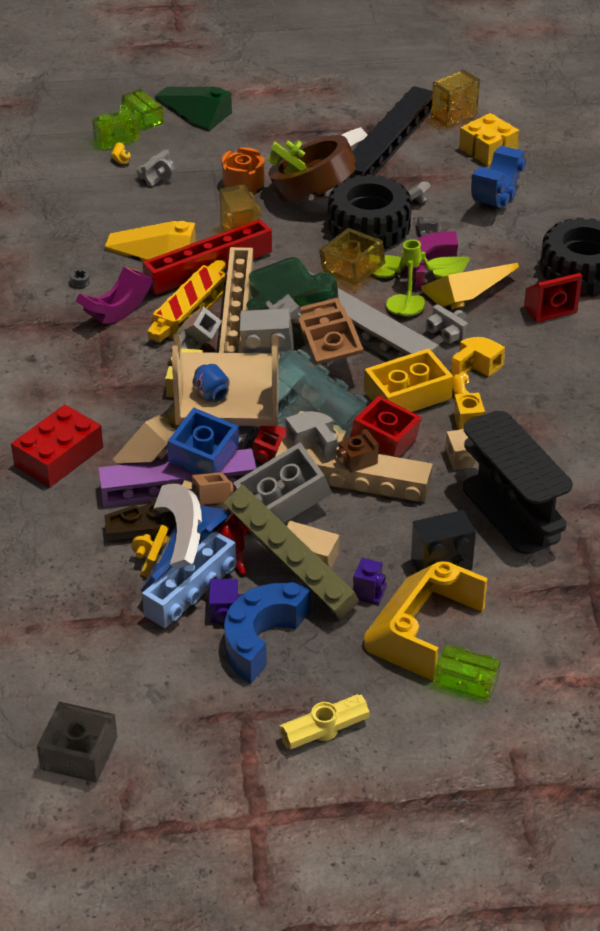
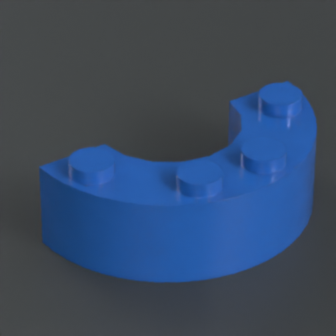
M501 145L493 154L490 169L479 167L472 174L471 193L473 200L498 208L507 206L509 199H513L516 194V183L520 171L523 172L526 166V159H524L525 151Z
M293 582L262 585L246 591L231 605L225 618V650L230 666L242 679L252 683L266 666V642L258 637L262 632L279 626L297 629L311 612L310 588Z

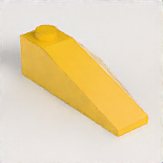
M171 221L110 233L105 250L126 257L134 255L140 257L143 262L195 243V223Z

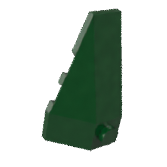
M166 87L155 95V99L168 109L176 110L177 115L181 118H187L190 125L208 132L232 114L231 92L220 87Z

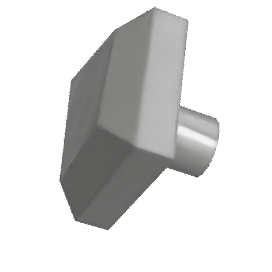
M420 182L408 190L412 200L416 198L419 204L427 200L423 193L431 186L429 182Z

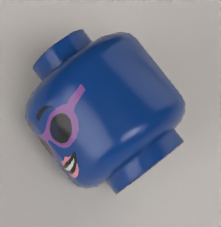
M203 364L195 370L192 385L206 401H219L227 395L230 380L218 365Z

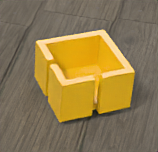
M489 113L460 127L459 149L470 156L475 155V159L489 166L492 163L494 152L501 145L518 149L519 130L494 114Z

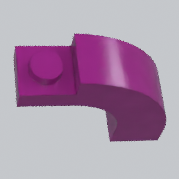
M456 231L435 232L417 239L421 242V252H425L428 262L439 257H457L458 241ZM423 260L418 267L413 268L412 281H414L415 290H422L421 286L425 282L426 266ZM405 264V277H408V267Z
M123 266L117 282L109 292L99 297L79 293L76 302L83 306V311L101 323H114L125 318L138 307L146 296L153 279L139 270Z

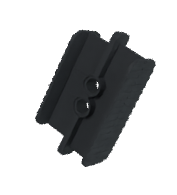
M493 411L467 421L464 424V433L468 438L465 439L464 448L479 463L478 475L470 477L463 482L465 494L518 553L531 554L559 542L561 532L565 531L567 522L555 509L556 499L572 490L573 483L571 478L566 475L556 462L546 454L536 441L507 412Z

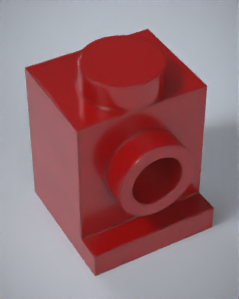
M261 426L252 446V452L257 461L266 463L275 458L281 441L285 437L286 429L280 426Z

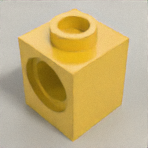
M480 393L455 394L453 413L458 430L464 429V424L467 421L485 415Z

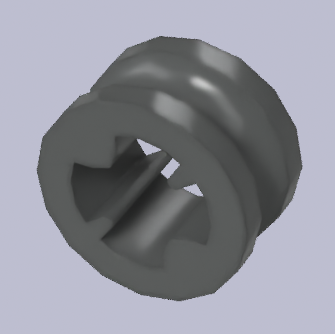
M83 268L72 270L70 272V285L78 289L87 287L90 284V272Z

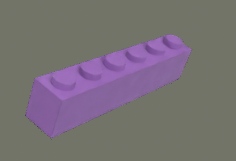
M252 449L236 450L220 471L223 472L232 484L257 469ZM168 459L98 467L103 507L150 502V499L158 497L162 486L167 484L182 485L184 480L192 482V475H198L168 462Z

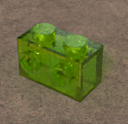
M122 109L119 112L102 114L99 117L92 118L94 140L101 150L114 147L118 142L125 144L140 140L139 121L131 109Z

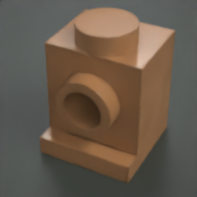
M223 472L192 475V492L197 496L200 506H205L206 504L218 506L234 493L232 482L228 480Z

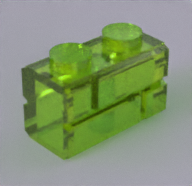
M142 89L122 95L121 111L124 116H129L135 125L138 124L141 128L147 130L153 128V125L163 124V107Z
M445 645L436 665L434 684L490 701L499 679L501 660H497L488 654L480 655L467 651L460 646Z

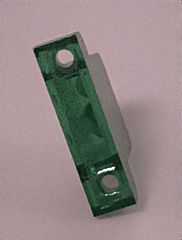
M296 257L286 258L254 270L248 276L251 296L253 298L246 304L247 311L268 310L269 308L265 304L268 300L274 305L288 294L299 307L339 298L337 280L331 273L322 272L312 275L300 259Z

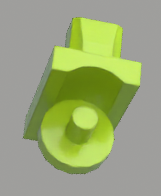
M287 140L284 145L290 149L289 151L277 142H273L271 145L272 150L267 158L271 164L277 167L283 158L289 163L283 170L285 174L299 172L307 168L303 161L294 156L297 154L302 158L305 154L300 149L301 141L297 140L293 144Z

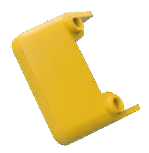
M437 562L407 577L364 635L366 651L434 681L437 675L439 647L415 637L418 633L419 624L414 617L433 592L483 612L485 609L488 578L449 562Z

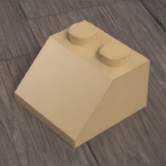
M158 415L146 421L113 458V461L116 463L152 462L157 458L162 460L168 455L167 441L176 430Z

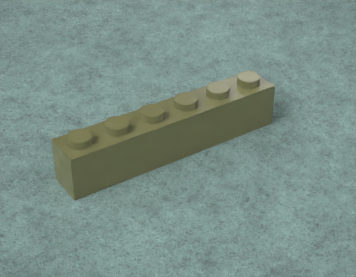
M243 484L223 502L227 510L232 513L231 515L305 587L310 588L311 593L339 620L359 602L355 592Z

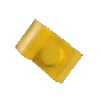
M483 337L464 339L460 342V351L452 357L451 374L453 376L455 374L458 375L460 372L467 374L472 369H475L489 377L504 366L505 347Z

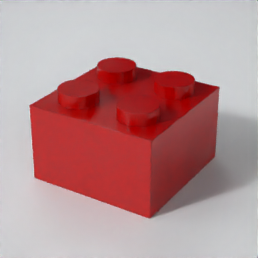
M378 396L354 419L350 438L362 434V430L367 429L379 444L378 454L399 458L416 441L422 417Z

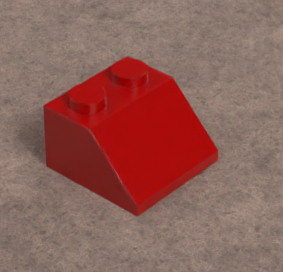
M578 273L552 279L527 287L525 290L524 308L536 323L578 313L582 274Z

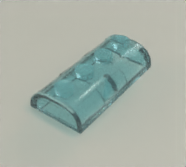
M303 350L286 351L278 359L279 379L323 414L331 417L341 428H344L346 424L352 426L354 419L367 407L368 401L360 394L352 395L347 391L349 386L342 380L336 379L334 381L328 376L330 372L324 366L312 364L309 361L311 357Z

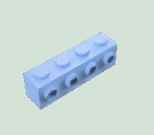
M216 531L212 532L198 544L193 564L179 569L172 567L142 593L144 616L163 628L178 620L186 609L196 604L200 597L210 589V579H221L227 573L234 570L237 563L235 542Z

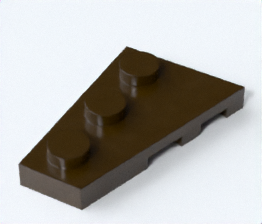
M158 497L150 499L149 504L141 507L132 505L106 514L104 517L107 541L132 539L137 536H144L145 534L157 536L161 525L169 528L166 534L169 535L177 525L175 516L171 511L160 513L153 509Z

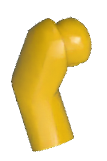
M118 142L113 148L111 158L124 165L129 162L131 155L129 152L126 155L125 146Z
M460 372L458 375L455 374L453 376L454 395L469 393L465 388V384L469 383V377L465 372Z

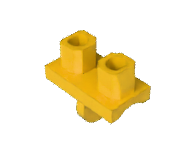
M161 525L154 542L148 534L137 536L133 539L131 547L136 553V557L143 558V556H148L140 575L148 577L159 556L158 553L161 552L168 538L166 535L168 527Z

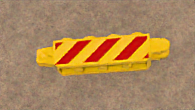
M217 260L209 267L203 265L159 309L154 311L152 316L153 324L147 331L149 339H153L156 342H161L166 337L174 340V334L177 333L182 324L195 311L203 307L209 310L225 294L224 282L226 274L223 273L226 269L225 261Z

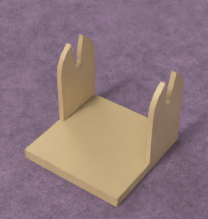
M174 334L172 374L176 425H180L194 407L238 426H278L280 373L278 335H272V353L182 352L180 334ZM203 364H216L227 375L230 385L229 391L223 399L219 401H206L193 387L194 372L199 366Z

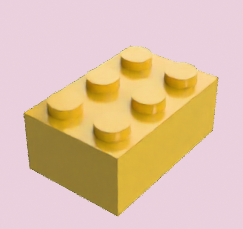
M429 348L365 369L364 392L371 401L381 396L414 412L452 399L453 375Z

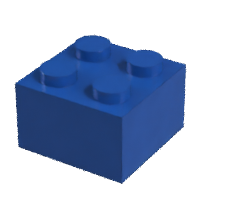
M193 407L167 441L168 462L198 475L220 472L238 448L239 426Z

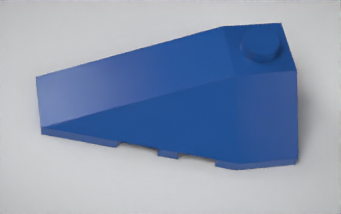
M200 506L202 523L197 527V533L200 534L199 544L212 532H217L232 514L229 510ZM177 525L169 534L141 589L142 592L173 567L170 565L176 543Z

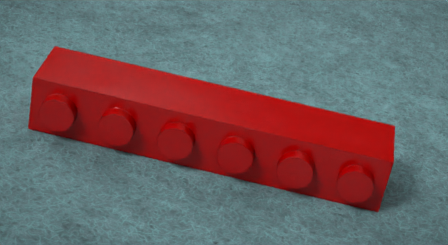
M259 219L142 262L143 273L153 279L149 290L154 295L179 287L203 265L209 267L217 260L225 261L226 269H228L230 247L253 248V259L271 253L272 230Z

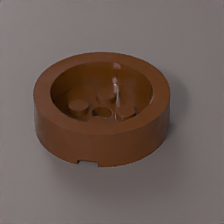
M332 135L300 146V149L305 152L302 158L297 154L294 156L306 164V169L285 174L283 170L289 162L283 158L277 167L273 165L270 168L268 175L280 200L296 202L305 200L307 194L317 192L319 195L343 182L355 171L356 167L354 164H357V160L347 138L342 135Z

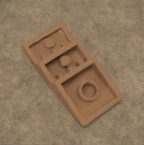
M339 298L300 307L302 317L298 318L297 325L316 365L364 353L351 317H348L345 308L341 306Z

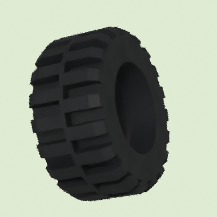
M366 174V176L357 175L352 179L347 178L342 183L337 184L329 194L328 228L339 242L348 244L351 248L358 247L361 250L389 248L392 244L396 245L404 239L410 230L412 198L408 190L400 182L396 183L392 178L387 179L384 176H372V174Z
M580 217L575 220L570 218L566 219L563 223L561 221L556 223L554 227L552 226L543 237L540 268L542 275L547 281L581 273L580 296L599 295L600 221H596L594 218L584 219V217Z

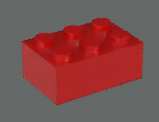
M66 404L11 443L14 466L49 488L104 448L101 425Z

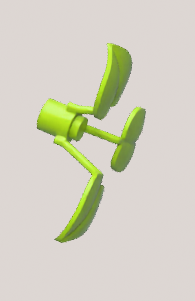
M407 240L403 243L402 257L378 255L369 252L368 269L375 277L390 278L396 272L401 273L406 264L408 267V294H398L390 297L386 302V307L392 314L413 316L419 314L425 307V300L422 296H412L413 268L418 267L423 260L428 271H433L435 277L442 278L447 275L462 273L469 262V256L439 257L428 262L425 252H421V242L418 240Z

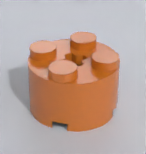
M238 148V152L231 153V150L226 152L222 157L224 189L228 192L244 193L248 196L255 195L257 190L265 183L264 156L261 157L260 152L252 148Z

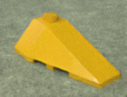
M518 263L447 275L421 286V289L440 306H451V310L465 306L464 302L475 298L516 270L519 265Z

